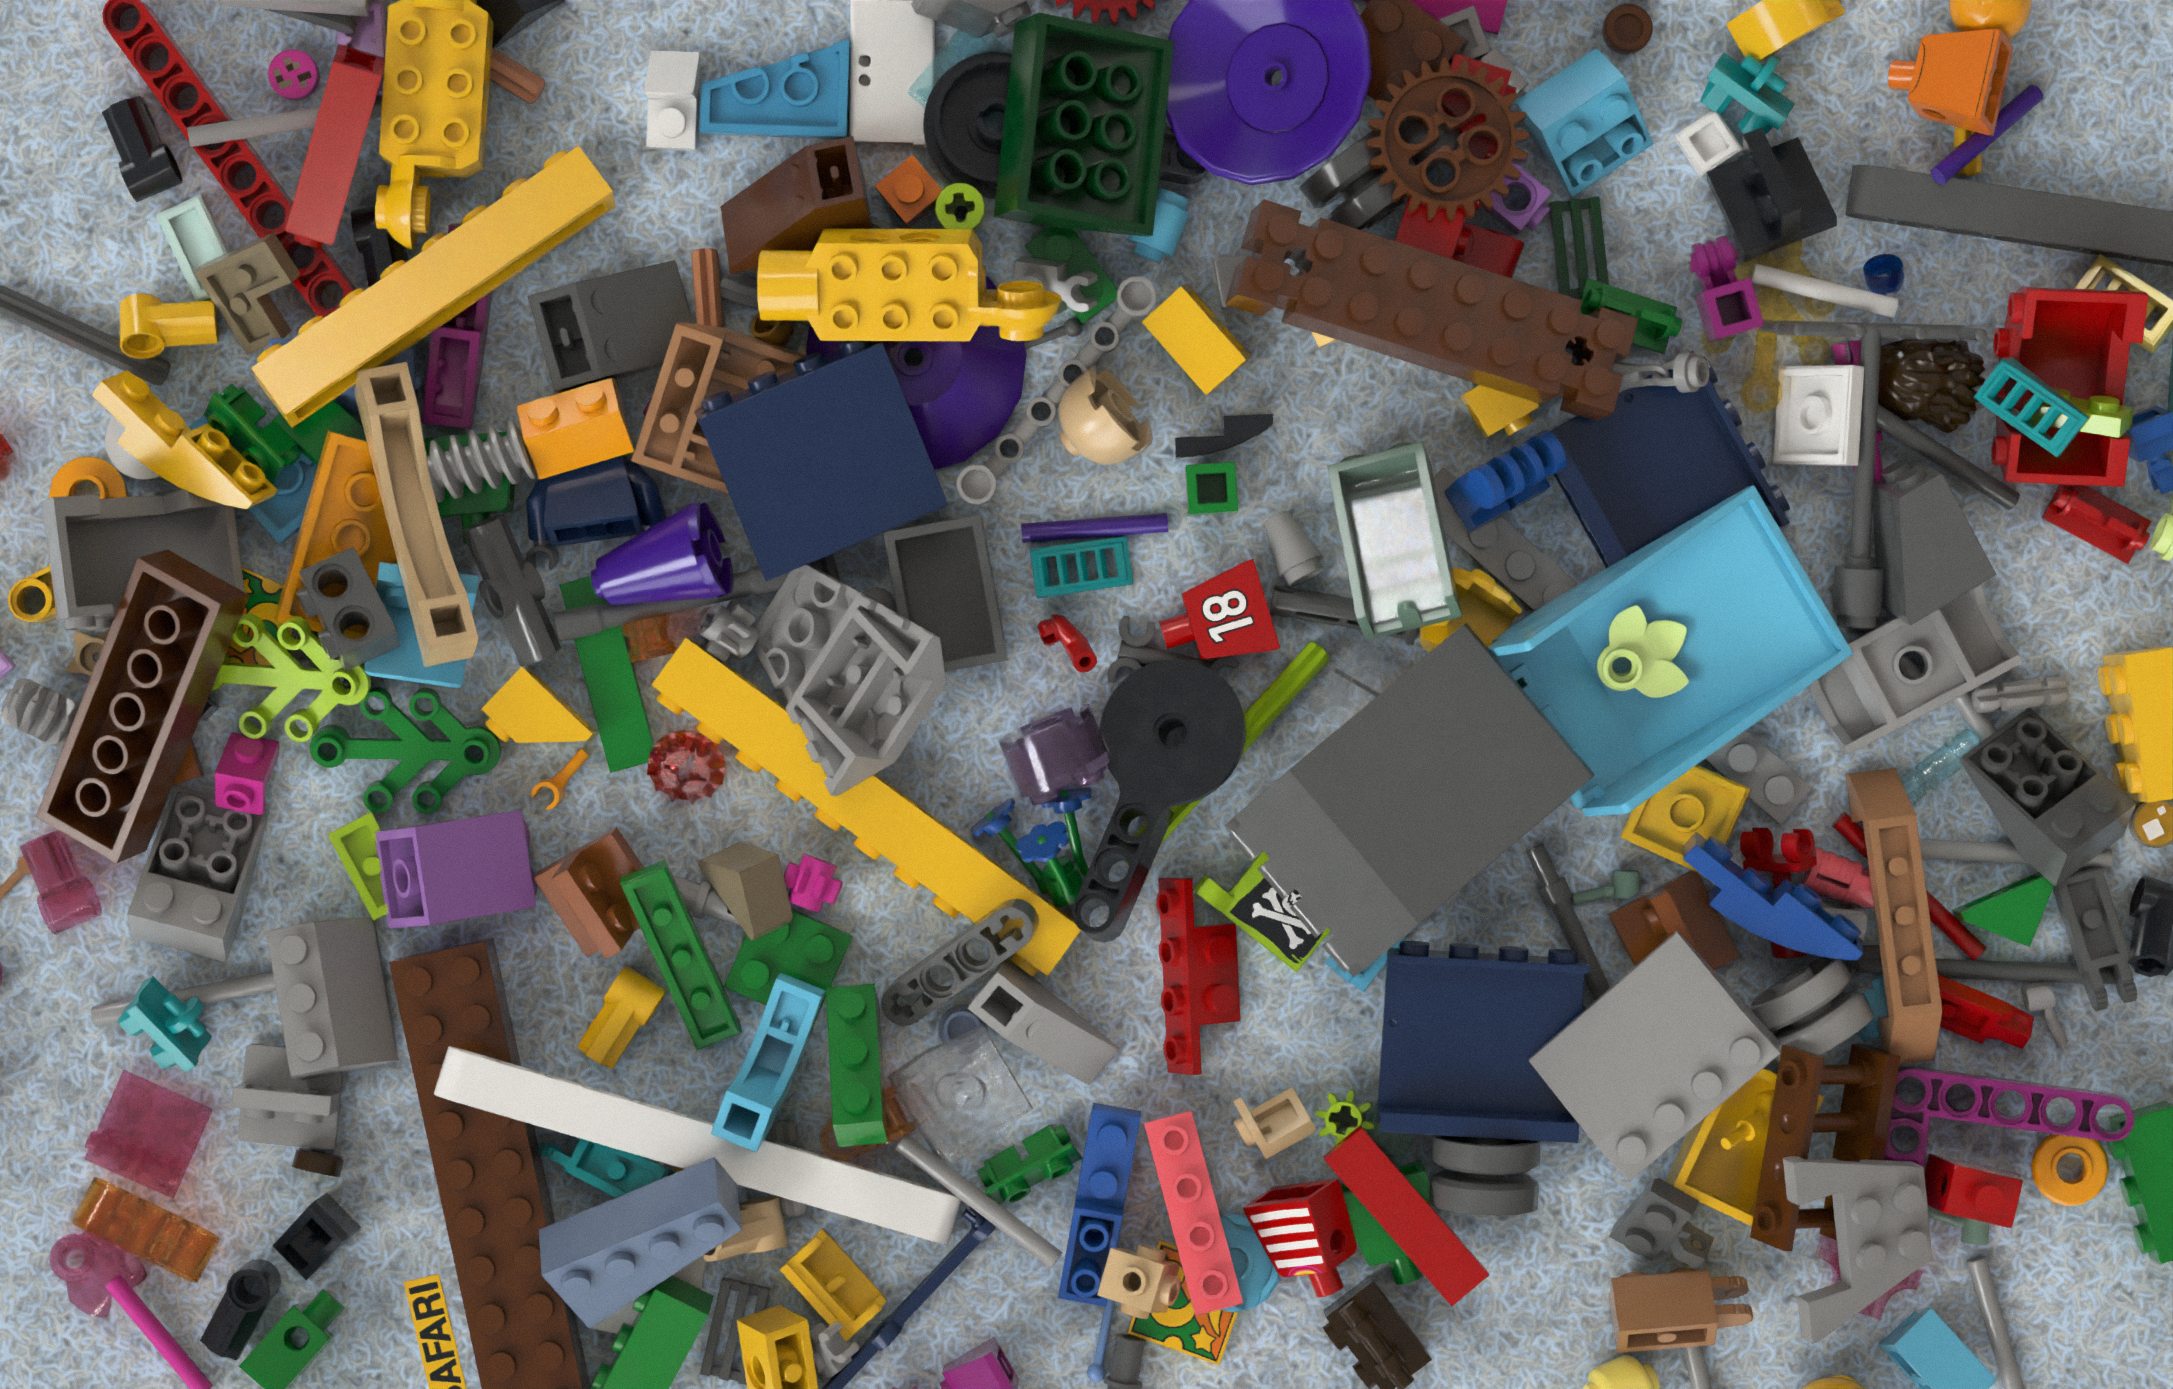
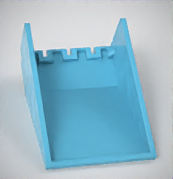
M1754 485L1746 487L1547 602L1493 639V644L1487 647L1595 774L1593 778L1569 797L1575 809L1581 808L1585 817L1626 814L1854 654ZM1638 605L1647 623L1667 619L1686 626L1687 632L1683 645L1672 660L1689 680V683L1683 689L1668 696L1651 698L1636 688L1627 691H1617L1607 687L1602 682L1597 671V660L1601 651L1609 645V626L1618 613L1630 606ZM1619 657L1614 660L1612 669L1616 673H1625L1630 669L1631 661L1628 658Z

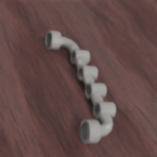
M1132 276L1120 284L1117 291L1118 307L1105 322H1100L1092 328L1090 340L1074 359L1067 360L1060 366L1058 378L1041 397H1036L1029 402L1026 410L1027 414L1010 434H1005L997 440L995 452L983 466L971 465L961 471L957 478V490L962 499L973 505H981L988 502L996 492L997 478L1008 465L1016 464L1023 458L1025 445L1042 427L1049 426L1055 420L1056 409L1059 407L1067 387L1071 384L1064 379V371L1070 366L1080 368L1082 373L1086 371L1104 353L1112 352L1118 346L1119 335L1134 317H1142L1153 309L1156 302V290L1148 279L1141 276ZM1108 329L1113 333L1114 341L1112 344L1101 346L1096 342L1095 335L1099 330ZM1039 403H1044L1051 409L1049 418L1044 421H1038L1032 416L1033 407ZM1012 440L1019 445V452L1014 458H1005L1001 455L1000 448L1005 441Z

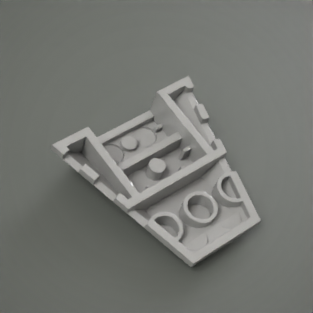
M810 564L790 571L755 627L758 629L759 635L753 648L774 688L781 689L787 699L788 704L785 709L792 722L800 724L809 741L805 747L812 761L821 764L827 776L823 782L830 795L833 796L844 793L895 763L946 685L939 636Z

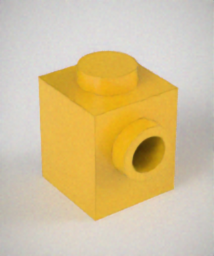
M1478 385L1460 396L1484 439L1503 428L1508 436L1534 422L1529 413L1539 408L1536 402L1482 385Z

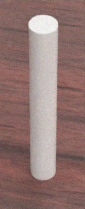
M1756 263L1751 273L1752 283L1879 315L1894 318L1898 307L1899 299Z

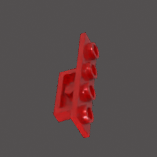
M1158 878L1159 892L1156 898V906L1160 915L1161 925L1159 958L1163 966L1164 987L1161 994V1005L1165 1013L1166 1028L1163 1052L1167 1061L1168 1073L1201 1075L1199 1025L1241 1021L1236 924L1222 923L1195 926L1192 878Z

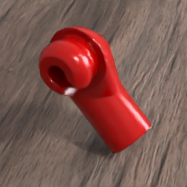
M1054 614L1051 615V619L1038 623L1037 629L1043 644L1051 646L1060 641L1077 671L1082 673L1089 672L1096 666L1097 657L1087 638L1065 616Z

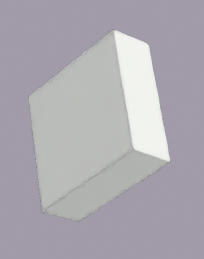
M1713 110L1673 136L1699 177L1742 150V147L1721 115Z

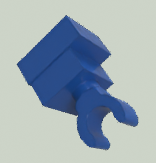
M2154 406L2133 414L2132 426L2126 431L2130 438L2128 456L2138 462L2147 460L2148 476L2153 490L2159 489L2161 494L2173 491V466L2171 460L2166 455V452L2173 450L2172 412Z

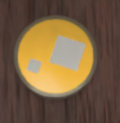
M2165 800L2138 803L2129 821V829L2134 839L2140 844L2152 848H2162L2170 845L2173 842V804Z

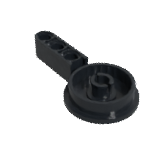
M981 53L958 62L948 69L937 81L928 97L924 111V139L928 153L936 168L952 184L966 183L976 188L983 198L996 199L1003 131L994 132L989 130L985 126L983 119L988 113L993 111L1005 113L1011 53ZM1165 127L1159 180L1184 185H1193L1200 182L1207 175L1208 170L1202 165L1196 169L1184 168L1177 159V153L1182 148L1172 128Z
M1178 659L1162 660L1136 670L1118 685L1104 708L1099 732L1101 752L1109 771L1119 785L1120 795L1072 910L1073 920L1077 927L1095 941L1103 943L1113 941L1125 929L1174 813L1170 808L1200 800L1217 790L1231 776L1243 753L1246 739V721L1242 705L1236 693L1218 673L1193 661ZM1185 725L1187 734L1184 741L1177 746H1167L1166 740L1170 731ZM1139 816L1148 817V826L1144 833L1135 837L1128 835V827L1133 819ZM1119 861H1128L1129 869L1127 875L1120 881H1109L1111 867ZM1099 906H1108L1109 917L1107 921L1099 927H1091L1089 919L1093 910Z

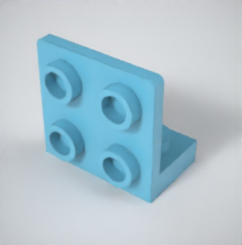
M380 562L375 589L397 629L400 647L365 662V673L368 676L454 688L462 687L466 659L424 667L398 564ZM458 573L467 592L471 611L473 612L479 576Z

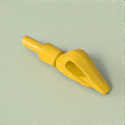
M1767 1090L1757 1096L1754 1113L1740 1120L1737 1123V1129L1721 1139L1723 1148L1729 1150L1744 1139L1750 1141L1769 1126L1775 1090Z

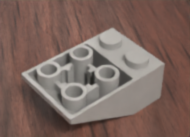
M175 785L127 913L132 938L227 962L241 923L269 810L264 809L262 815L221 808L216 806L214 795Z

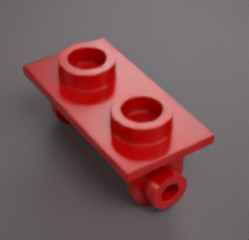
M2059 484L2041 517L2126 564H2129L2136 549L2141 551L2150 537V533L2146 531L2152 522L2086 485Z

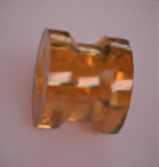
M668 614L621 625L623 635L629 638L632 648L628 654L630 664L676 652V644L669 639L667 632L670 625Z

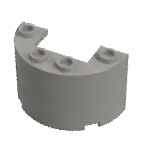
M184 489L164 495L99 499V494L52 497L42 501L57 622L65 623V630L86 628L87 631H100L110 629L137 559L167 549L245 592L235 513L232 506L201 498Z

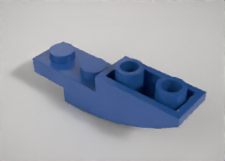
M1695 832L1683 846V859L1715 884L1709 890V905L1731 921L1760 937L1803 953L1832 959L1856 961L1862 956L1863 945L1862 939L1859 937L1861 934L1860 929L1844 915L1838 914L1836 917H1833L1820 906L1823 903L1822 899L1807 885L1800 883L1796 887L1785 878L1772 893L1769 890L1772 886L1771 883L1760 872L1752 867H1748L1746 871L1731 860L1733 853L1730 849L1713 836L1706 840L1699 833Z
M1093 1103L1061 1276L1059 1299L1106 1307L1107 1298L1097 1294L1110 1248H1117L1141 1111Z

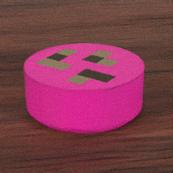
M292 49L285 50L273 58L268 69V79L271 87L279 95L288 100L298 101L308 98L315 92L320 81V72L316 62L309 55Z

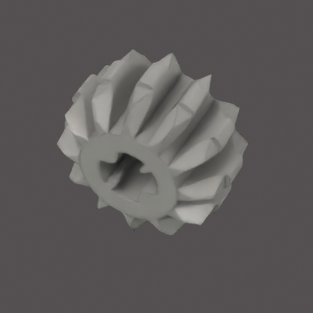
M18 679L13 689L9 690L3 702L5 705L0 716L4 723L59 749H63L80 703L30 679Z

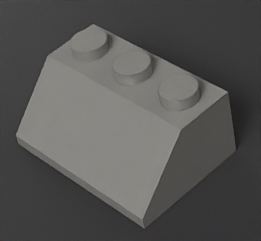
M371 917L314 921L266 931L291 1077L308 1080L399 1061L375 921Z

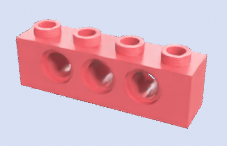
M1192 1111L1144 1123L1195 1317L1243 1304Z

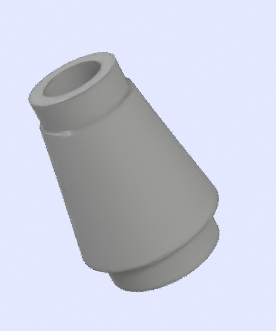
M1290 511L1281 512L1263 523L1267 531L1266 534L1280 579L1285 578L1289 587L1307 582L1324 571L1320 562L1323 558L1322 554L1297 521L1293 519Z

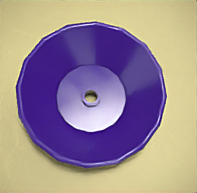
M1190 0L1173 22L1168 36V40L1174 41L1166 118L1180 147L1213 175L1248 185L1292 180L1328 159L1359 121L1372 79L1369 33L1353 1ZM1281 70L1283 73L1282 81L1278 85L1273 86L1272 76L1275 72Z
M986 276V289L997 290L995 284ZM979 326L970 341H882L934 470L965 462L1000 435L1021 399L1027 358L1024 341H1011L1001 338L998 326ZM809 327L806 355L821 352L823 357L841 350L839 344L842 341H820L814 329ZM911 349H917L923 354V360L918 366H909L904 361L905 354Z

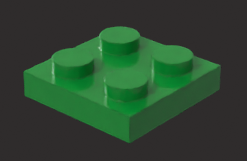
M791 908L793 919L790 923L753 941L746 934L724 987L764 1005H767L775 980L780 973L826 991V988L831 987L853 935ZM825 992V995H824V997H823L822 1003H821V1005H820V1008H819L818 1014H817V1016H816V1019H817V1017H818V1015H819V1012H820V1010H821V1008H822V1006H823V1003H824V1001H825V999H826V992Z

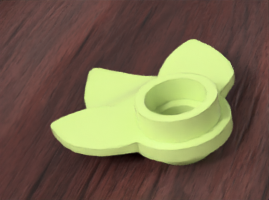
M1638 605L1622 610L1612 620L1609 626V645L1601 651L1597 660V671L1600 679L1607 687L1613 690L1627 691L1636 688L1651 698L1664 697L1680 691L1689 683V680L1672 660L1683 645L1687 632L1686 626L1667 619L1647 623ZM1619 657H1625L1631 661L1630 669L1625 673H1616L1612 669L1614 660Z

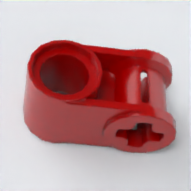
M1464 222V227L1472 229L1463 257L1453 254L1452 259L1513 278L1525 245L1524 242L1509 235Z

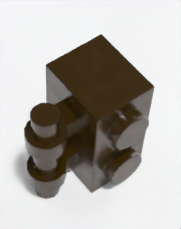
M1370 1275L1323 1310L1329 1323L1322 1328L1340 1351L1346 1346L1358 1359V1362L1352 1367L1368 1389H1372L1376 1385L1380 1389H1404L1414 1381L1412 1375L1432 1360L1429 1352Z

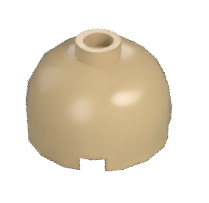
M1096 366L1088 368L1067 387L1060 401L1059 421L1063 429L1060 433V439L1066 449L1076 457L1082 455L1089 461L1101 465L1124 463L1150 446L1153 436L1148 420L1139 425L1129 407L1139 406L1127 388L1106 369H1102L1096 374Z

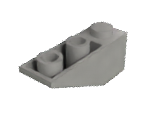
M1009 958L996 967L977 990L967 1007L1006 1040L1087 1085L1091 1084L1120 1049V1047Z

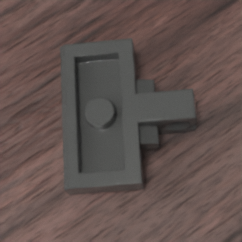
M1655 1178L1617 1220L1609 1236L1623 1244L1631 1252L1642 1255L1651 1261L1663 1249L1664 1252L1673 1254L1676 1260L1698 1268L1707 1258L1714 1237L1696 1228L1688 1221L1693 1216L1699 1201L1660 1178Z

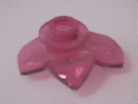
M115 1219L96 1221L83 1234H69L60 1238L50 1252L51 1269L58 1278L67 1282L70 1301L88 1315L102 1318L109 1316L112 1295L104 1285L119 1273L131 1288L138 1286L147 1278L146 1270L140 1259L132 1252L123 1248L131 1232V1225ZM74 1250H80L84 1254V1261L77 1268H71L67 1264V1256Z

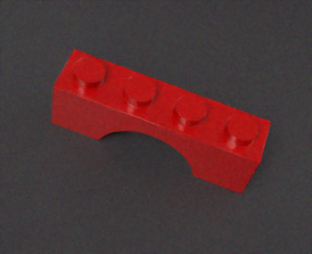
M1454 54L1450 67L1451 71H1458L1463 59H1467L1469 65L1468 74L1475 76L1480 68L1486 66L1487 75L1485 82L1490 85L1502 77L1504 83L1499 94L1504 97L1516 93L1517 87L1508 85L1512 71ZM1458 94L1448 95L1441 101L1443 111L1451 117H1461L1469 111L1467 100ZM1482 114L1476 116L1458 130L1459 135L1481 125L1486 121V117ZM1477 136L1469 142L1470 153L1478 159L1486 160L1496 154L1495 144L1488 137ZM1454 176L1444 186L1449 185L1454 180ZM1408 198L1395 241L1452 259L1453 254L1463 257L1472 230L1463 226L1466 216L1462 208L1456 209L1453 223L1448 222L1444 209H1438L1433 220L1428 221L1427 206L1421 204L1412 215L1408 213L1411 200ZM1479 201L1477 203H1474L1475 210H1478L1479 208Z

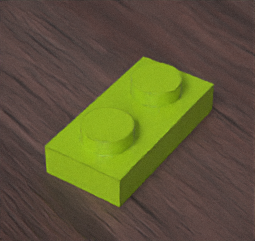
M2053 388L2090 417L2080 432L2120 438L2132 426L2134 407L2119 405L2120 400L2117 398L2097 395L2091 396L2089 400L2071 397V392L2068 390ZM2030 397L2026 402H2024L2023 408L2032 397ZM2044 401L2030 421L2038 424L2051 405ZM2060 413L2050 427L2061 428L2068 417Z
M369 812L327 835L374 921L386 915L388 911L387 904H384L380 878L381 866L380 860L377 858L375 841L377 843L375 832L381 831L372 812Z

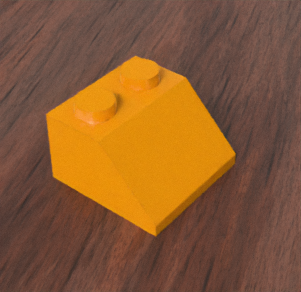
M609 378L592 384H586L582 387L539 398L517 406L523 440L539 480L634 452L617 379Z

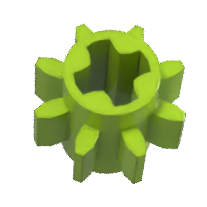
M1353 1089L1349 1090L1346 1101L1342 1102L1339 1101L1337 1095L1333 1092L1327 1094L1332 1106L1328 1111H1315V1115L1325 1118L1326 1127L1318 1133L1319 1137L1327 1136L1331 1133L1337 1137L1335 1146L1360 1125L1368 1130L1376 1128L1375 1123L1366 1121L1365 1112L1371 1109L1373 1103L1368 1102L1360 1106L1354 1102L1356 1091ZM1346 1106L1351 1107V1116L1358 1119L1357 1126L1348 1127L1346 1133L1340 1131L1341 1123L1334 1121L1333 1117L1334 1113L1343 1112Z

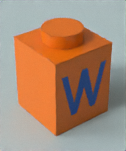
M913 154L875 185L877 192L908 229L935 208L936 200L942 191Z

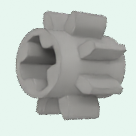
M731 600L727 608L720 603L714 604L704 614L698 626V633L705 638L700 647L722 663L726 662L729 655L737 660H741L751 651L757 641L759 631L752 626L756 616L735 600Z

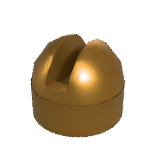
M758 313L751 323L750 331L759 340L784 347L789 343L788 336L793 335L794 326L792 321L761 320Z

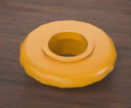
M91 456L75 458L63 465L52 479L49 492L50 498L75 496V490L78 485L88 480L97 484L100 490L99 499L127 497L125 481L118 470L104 459Z
M2050 1134L2035 1149L2031 1170L2033 1181L2042 1195L2053 1203L2073 1206L2084 1204L2099 1194L2106 1184L2109 1165L2107 1154L2098 1140ZM2067 1153L2079 1155L2083 1164L2081 1174L2078 1178L2071 1181L2060 1179L2056 1170L2058 1160Z

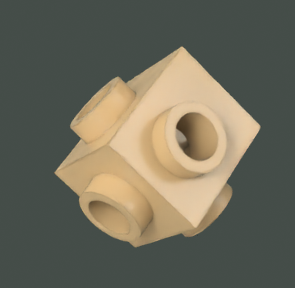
M1138 1244L1137 1251L1129 1248H1110L1097 1295L1122 1303L1120 1307V1312L1148 1319L1149 1313L1167 1312L1168 1306H1172L1176 1301L1181 1284L1180 1278L1177 1277L1180 1265L1165 1260L1166 1251L1148 1245Z

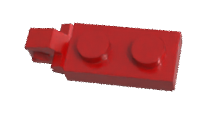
M1938 974L1942 1004L1940 1027L1981 1044L1986 1039H1998L2020 1049L2024 1048L2031 1038L2034 1021L2032 1015L2012 1006L2008 1002Z

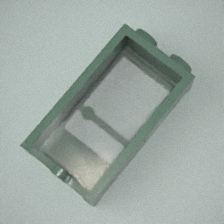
M1423 441L1413 444L1399 443L1386 451L1366 456L1352 455L1344 458L1339 463L1327 465L1356 619L1366 641L1463 617L1439 507L1432 464Z

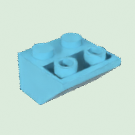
M1598 48L1590 51L1515 101L1518 111L1526 112L1527 116L1523 121L1528 132H1530L1531 137L1571 197H1574L1654 144L1625 77Z

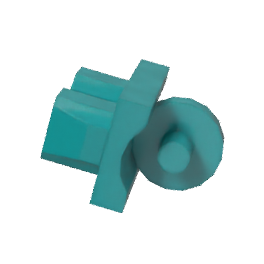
M1724 52L1706 79L1709 82L1700 99L1703 104L1720 114L1723 113L1733 98L1749 110L1737 125L1744 134L1761 127L1765 135L1773 127L1779 130L1795 103L1781 94L1788 82L1773 72L1781 60L1774 54L1763 65L1749 54L1740 64Z
M154 976L142 983L135 997L125 1007L118 1019V1024L130 1036H137L145 1031L154 1040L150 1048L151 1056L162 1069H167L177 1064L185 1072L195 1068L199 1062V1054L212 1038L206 1031V1026L197 1018L204 1008V1004L199 998L192 997L182 1003L174 993L170 994Z

